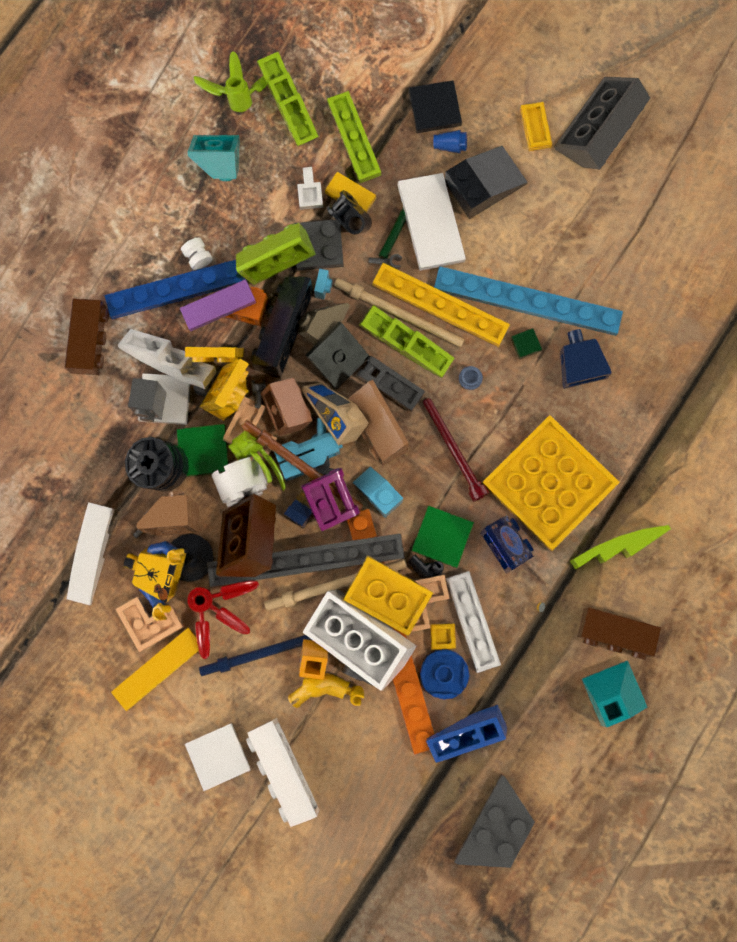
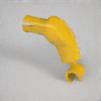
M325 673L324 680L304 678L302 686L289 694L288 700L290 703L296 700L297 702L292 706L299 708L311 697H320L328 694L343 699L344 695L347 694L350 695L352 705L360 706L361 698H365L364 689L361 686L356 685L350 688L348 687L350 682L334 674Z

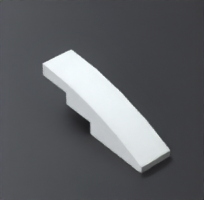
M130 329L118 344L121 350L162 373L203 389L207 387L217 373L213 365L203 362H192V357H185V351L173 348L170 340Z
M88 502L74 556L67 593L68 600L87 605L92 604L105 560L103 555L109 538L107 532L114 512L112 508Z

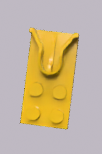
M238 359L223 366L201 403L200 408L222 421L234 412H238L242 400L249 393L246 387V377L249 373L246 371V368L249 364L242 359Z

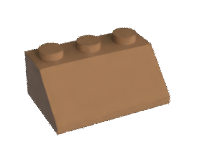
M373 380L369 381L348 399L358 406L369 422L361 433V437L364 441L369 440L372 446L369 451L374 460H380L381 464L384 465L408 452L409 443Z
M182 491L168 492V496L160 497L139 520L137 529L150 536L200 533L199 505L188 495H184Z

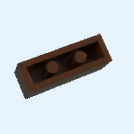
M74 298L72 300L65 369L71 374L99 375L100 368H103L104 356L101 352L102 345L105 346L106 344L104 326L109 320V311L101 300Z
M588 607L584 608L577 637L583 638L584 644L595 647L598 646V643L608 645L607 650L622 654V650L632 652L631 657L646 660L647 656L655 657L661 627Z

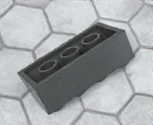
M604 77L554 148L583 168L600 170L650 100V96L640 79Z

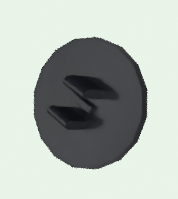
M195 534L181 535L172 541V545L178 549H184V553H186L179 580L193 582L205 577L208 574L207 562H214L213 549L209 542Z

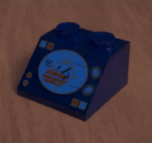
M507 515L486 526L480 532L506 574L534 557L531 553L534 551L532 545L526 538L522 539L518 533L520 527L513 518L509 519Z

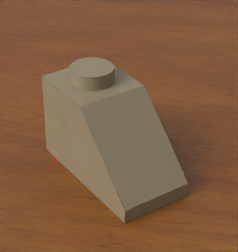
M336 303L308 311L300 318L297 333L316 345L338 322L342 323L350 305L348 303Z

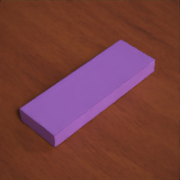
M245 279L181 307L180 310L191 332L255 304L256 301Z

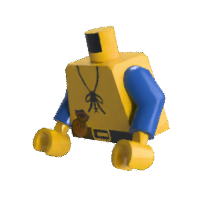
M168 541L151 544L141 551L139 556L129 553L124 560V567L135 571L132 583L139 588V591L153 607L152 615L155 620H167L164 613H169L171 606L165 605V603L176 594L186 557L184 549H178Z

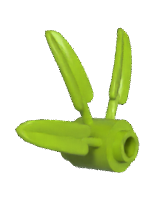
M232 51L229 60L230 78L227 79L225 87L198 76H194V82L213 95L221 96L222 93L226 94L230 108L236 112H244L252 105L251 94L255 90L261 92L267 86V83L262 76L249 90L247 82L243 79L238 55Z
M246 431L234 438L232 444L228 446L238 460L252 456L264 471L267 482L271 483L272 476L259 454L256 453L260 451L274 470L284 491L286 485L278 466L272 457L265 452L263 446L255 441L256 438Z

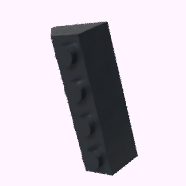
M285 277L283 284L279 283L275 293L277 300L275 305L271 304L267 313L269 321L266 327L263 326L259 334V340H261L258 349L254 348L251 354L250 361L254 370L281 379L298 335L299 320L307 312L313 296L311 278Z

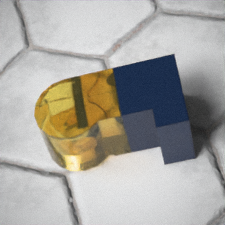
M302 489L284 515L304 529L313 513Z

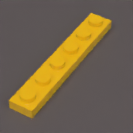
M382 263L372 282V286L497 347L500 346L510 324L385 263Z

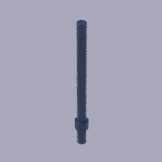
M303 635L231 658L225 656L217 659V662L199 667L200 675L202 677L219 671L221 673L231 671L232 667L301 647L303 639H312L307 635Z

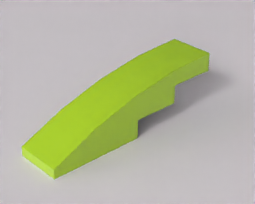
M279 52L258 60L257 64L297 147L318 138L319 136L301 95L297 92Z
M375 305L371 306L359 324L360 327L440 378L444 376L455 359L423 334L413 331L396 318L392 319Z
M669 525L641 529L618 536L589 549L572 559L570 563L577 569L595 556L600 564L606 562L619 552H622L625 558L631 557L671 530Z

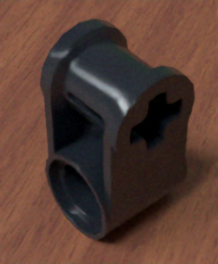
M345 190L340 192V197L333 205L330 204L327 207L328 212L351 234L367 232L372 226L370 215ZM357 217H359L362 221V226L360 229L357 228L355 225V219Z

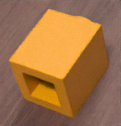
M303 639L299 677L324 680L328 651L313 640Z

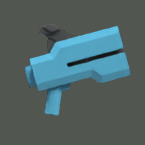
M317 418V434L313 435L310 440L300 444L290 441L282 445L322 475H326L334 470L330 468L329 458L339 455V449L343 448L342 445L338 446L330 432L326 433V426L320 418ZM275 453L286 482L305 475Z

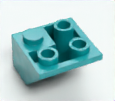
M628 660L582 678L600 725L607 728L625 721L648 708Z

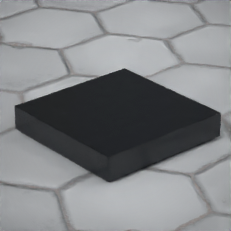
M454 80L409 88L416 133L462 126Z

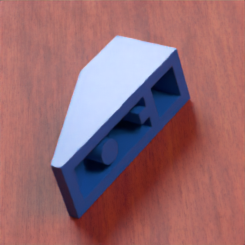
M495 705L469 715L427 738L426 742L435 762L438 763L505 740L507 725L499 706Z

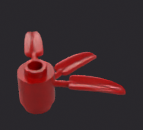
M243 581L222 586L220 588L221 592L214 594L203 586L196 587L189 593L187 598L189 607L193 611L199 612L200 621L196 622L195 628L198 650L203 659H207L210 654L209 622L204 621V611L209 608L217 613L215 615L216 619L226 626L244 635L250 633V628L235 614L225 607L218 609L212 605L213 598L222 596L224 600L247 594L258 588V581ZM198 595H202L205 598V602L201 605L195 602V598Z

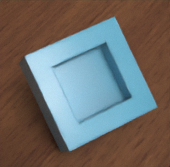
M319 269L314 289L315 298L325 300L326 293L331 292L333 279L329 277V270Z

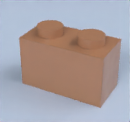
M294 377L270 383L261 392L278 436L302 430L313 421L311 412L303 400L301 389Z

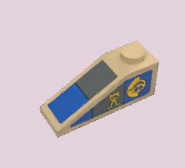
M320 382L302 387V392L338 446L356 441L369 424L355 403Z

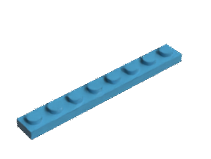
M439 266L434 288L452 296L614 336L618 334L623 311L441 266Z

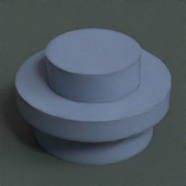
M473 366L465 367L459 374V383L466 390L477 389L483 380L481 371Z

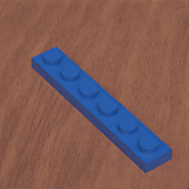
M235 259L107 294L105 299L110 318L113 320L219 291L241 282L245 278L237 272Z

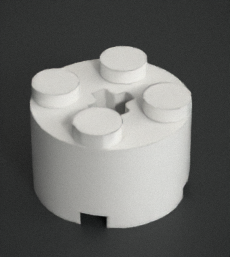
M250 457L224 466L225 472L221 474L217 470L211 475L222 503H226L227 507L235 505L241 501L240 499L252 494L263 495V491L267 489L266 486L268 485L261 466L254 458L251 461Z

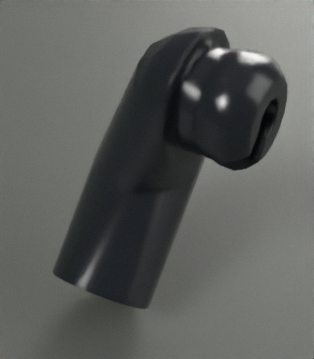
M416 554L407 562L422 578L440 576L444 570V565L440 561L423 563Z

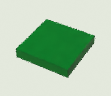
M225 424L177 429L178 446L184 450L188 458L189 470L186 477L210 475L217 470L219 473L225 472L224 466L229 464L227 442L223 441L226 433Z
M428 506L411 552L458 568L474 522Z

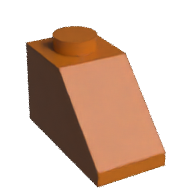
M251 287L250 290L256 303L225 317L261 327L269 300L264 290Z

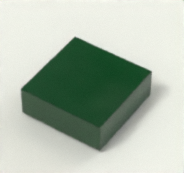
M533 328L513 335L510 338L519 360L542 351Z

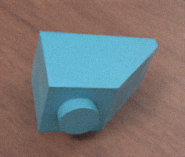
M369 467L353 482L384 518L403 502V497L372 467Z

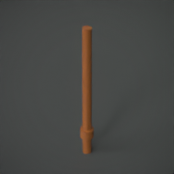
M247 419L241 425L242 429L256 438L255 441L263 447L266 445L312 480L324 476L271 438L272 435L265 429L260 430ZM333 482L328 484L332 494L342 501L336 485ZM351 496L354 505H357L360 511L363 504Z

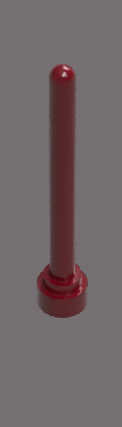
M425 398L423 400L424 407L470 486L468 488L470 498L473 502L482 499L490 493L488 488L476 479L433 401L430 398Z

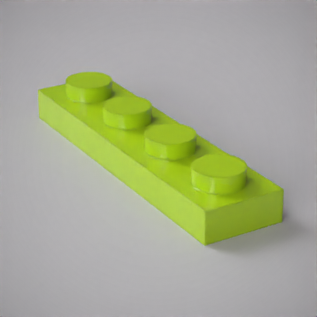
M349 91L327 98V103L359 183L381 176V170Z

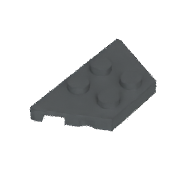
M500 775L454 860L456 864L511 868L535 821L505 776Z

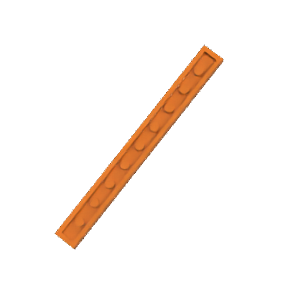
M369 509L360 511L358 515L347 520L352 540L377 537ZM393 628L395 631H397L398 633H400L402 636H404V637L406 638V634H404V633H402V632L396 630L395 628ZM411 655L403 669L393 678V682L415 755L430 750L426 739L433 736L434 731Z

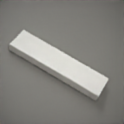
M467 571L446 578L477 673L500 666L501 663L470 572Z

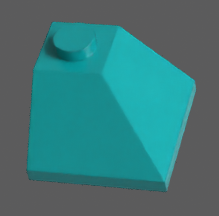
M193 135L187 151L190 159L213 179L227 182L237 178L239 171V135Z

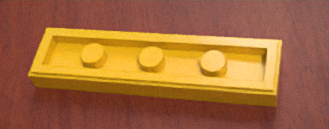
M187 628L111 691L125 711L130 710L199 652L196 635L190 628Z

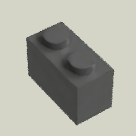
M133 378L128 407L142 421L154 422V419L162 420L167 392L158 381Z

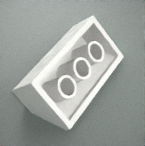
M340 590L327 591L303 633L382 691L403 669L417 646L386 623L344 601L345 594Z
M276 718L248 732L247 744L251 752L256 751L260 759L257 762L258 768L263 776L267 775L271 783L268 785V789L273 799L278 798L281 808L278 810L284 823L288 821L290 827L317 817L320 809L278 719Z

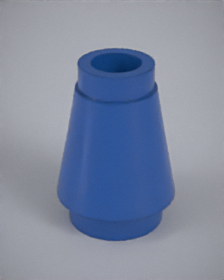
M457 130L434 135V149L460 154L461 151H467V132Z

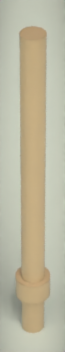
M337 278L334 287L349 293L350 297L375 305L460 348L465 340L364 291V287L360 285H352L340 278Z
M405 559L385 564L395 571L407 568ZM357 573L294 593L293 591L282 593L281 597L265 601V608L267 611L282 606L287 608L296 605L298 601L327 593V591L350 586Z

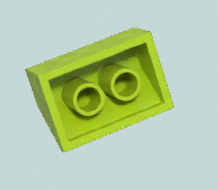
M300 223L290 224L283 231L268 235L263 241L255 245L244 247L241 252L236 254V270L241 276L255 285L316 255L305 228Z

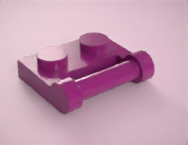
M342 468L334 469L328 474L301 486L321 531L360 513L358 506L354 505L343 479L344 472ZM335 482L345 506L344 511H339L328 484Z

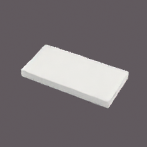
M443 173L398 181L397 185L419 270L465 262L466 258Z

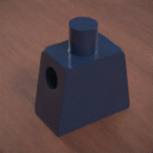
M581 329L568 332L570 344L563 346L560 351L563 388L566 389L608 379L612 372L596 339L584 341Z

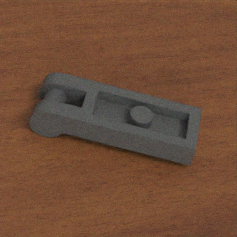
M369 356L366 361L367 365L363 370L360 369L356 376L365 383L373 380L381 393L412 412L425 391L376 358ZM374 370L380 372L376 378L371 375Z

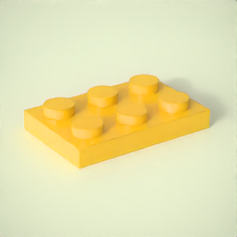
M185 347V357H192V362H214V357H217V362H234L238 360V357H244V348Z
M367 555L343 600L409 636L433 595V591Z

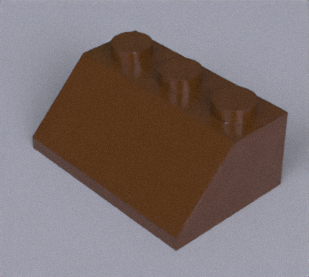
M252 494L223 511L216 575L220 577H256L271 569L276 521L275 504L256 494Z

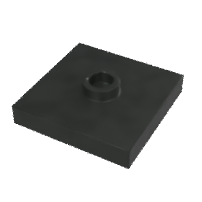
M338 322L305 355L335 389H338L369 358V354L341 322Z

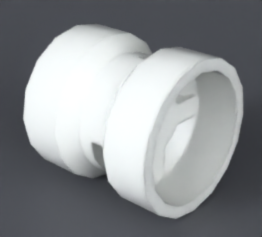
M199 237L187 241L181 247L182 253L185 257L189 258V264L194 271L208 266L213 260L209 251L204 249L205 244Z

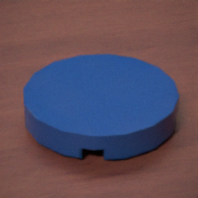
M446 649L435 651L428 655L422 663L420 670L421 683L425 690L433 697L443 700L452 699L461 694L468 684V665L454 651Z

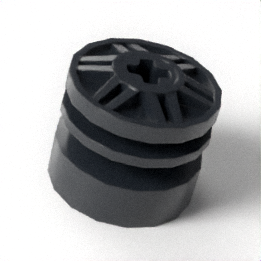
M154 437L141 438L133 443L127 451L125 458V471L129 479L139 487L156 491H172L179 487L186 479L189 470L188 458L181 447Z

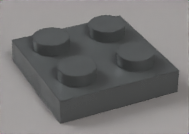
M338 220L301 222L300 224L307 231L316 255L298 263L297 271L344 267L340 222Z

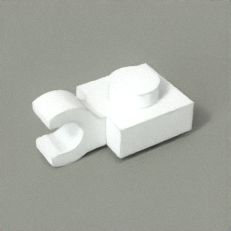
M312 167L303 168L304 184H297L300 210L323 208L321 182L314 183Z

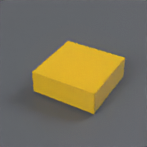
M455 624L430 625L431 650L456 649Z

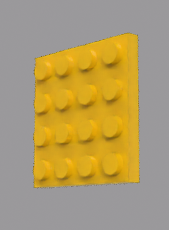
M551 415L482 482L550 551H553L620 483Z

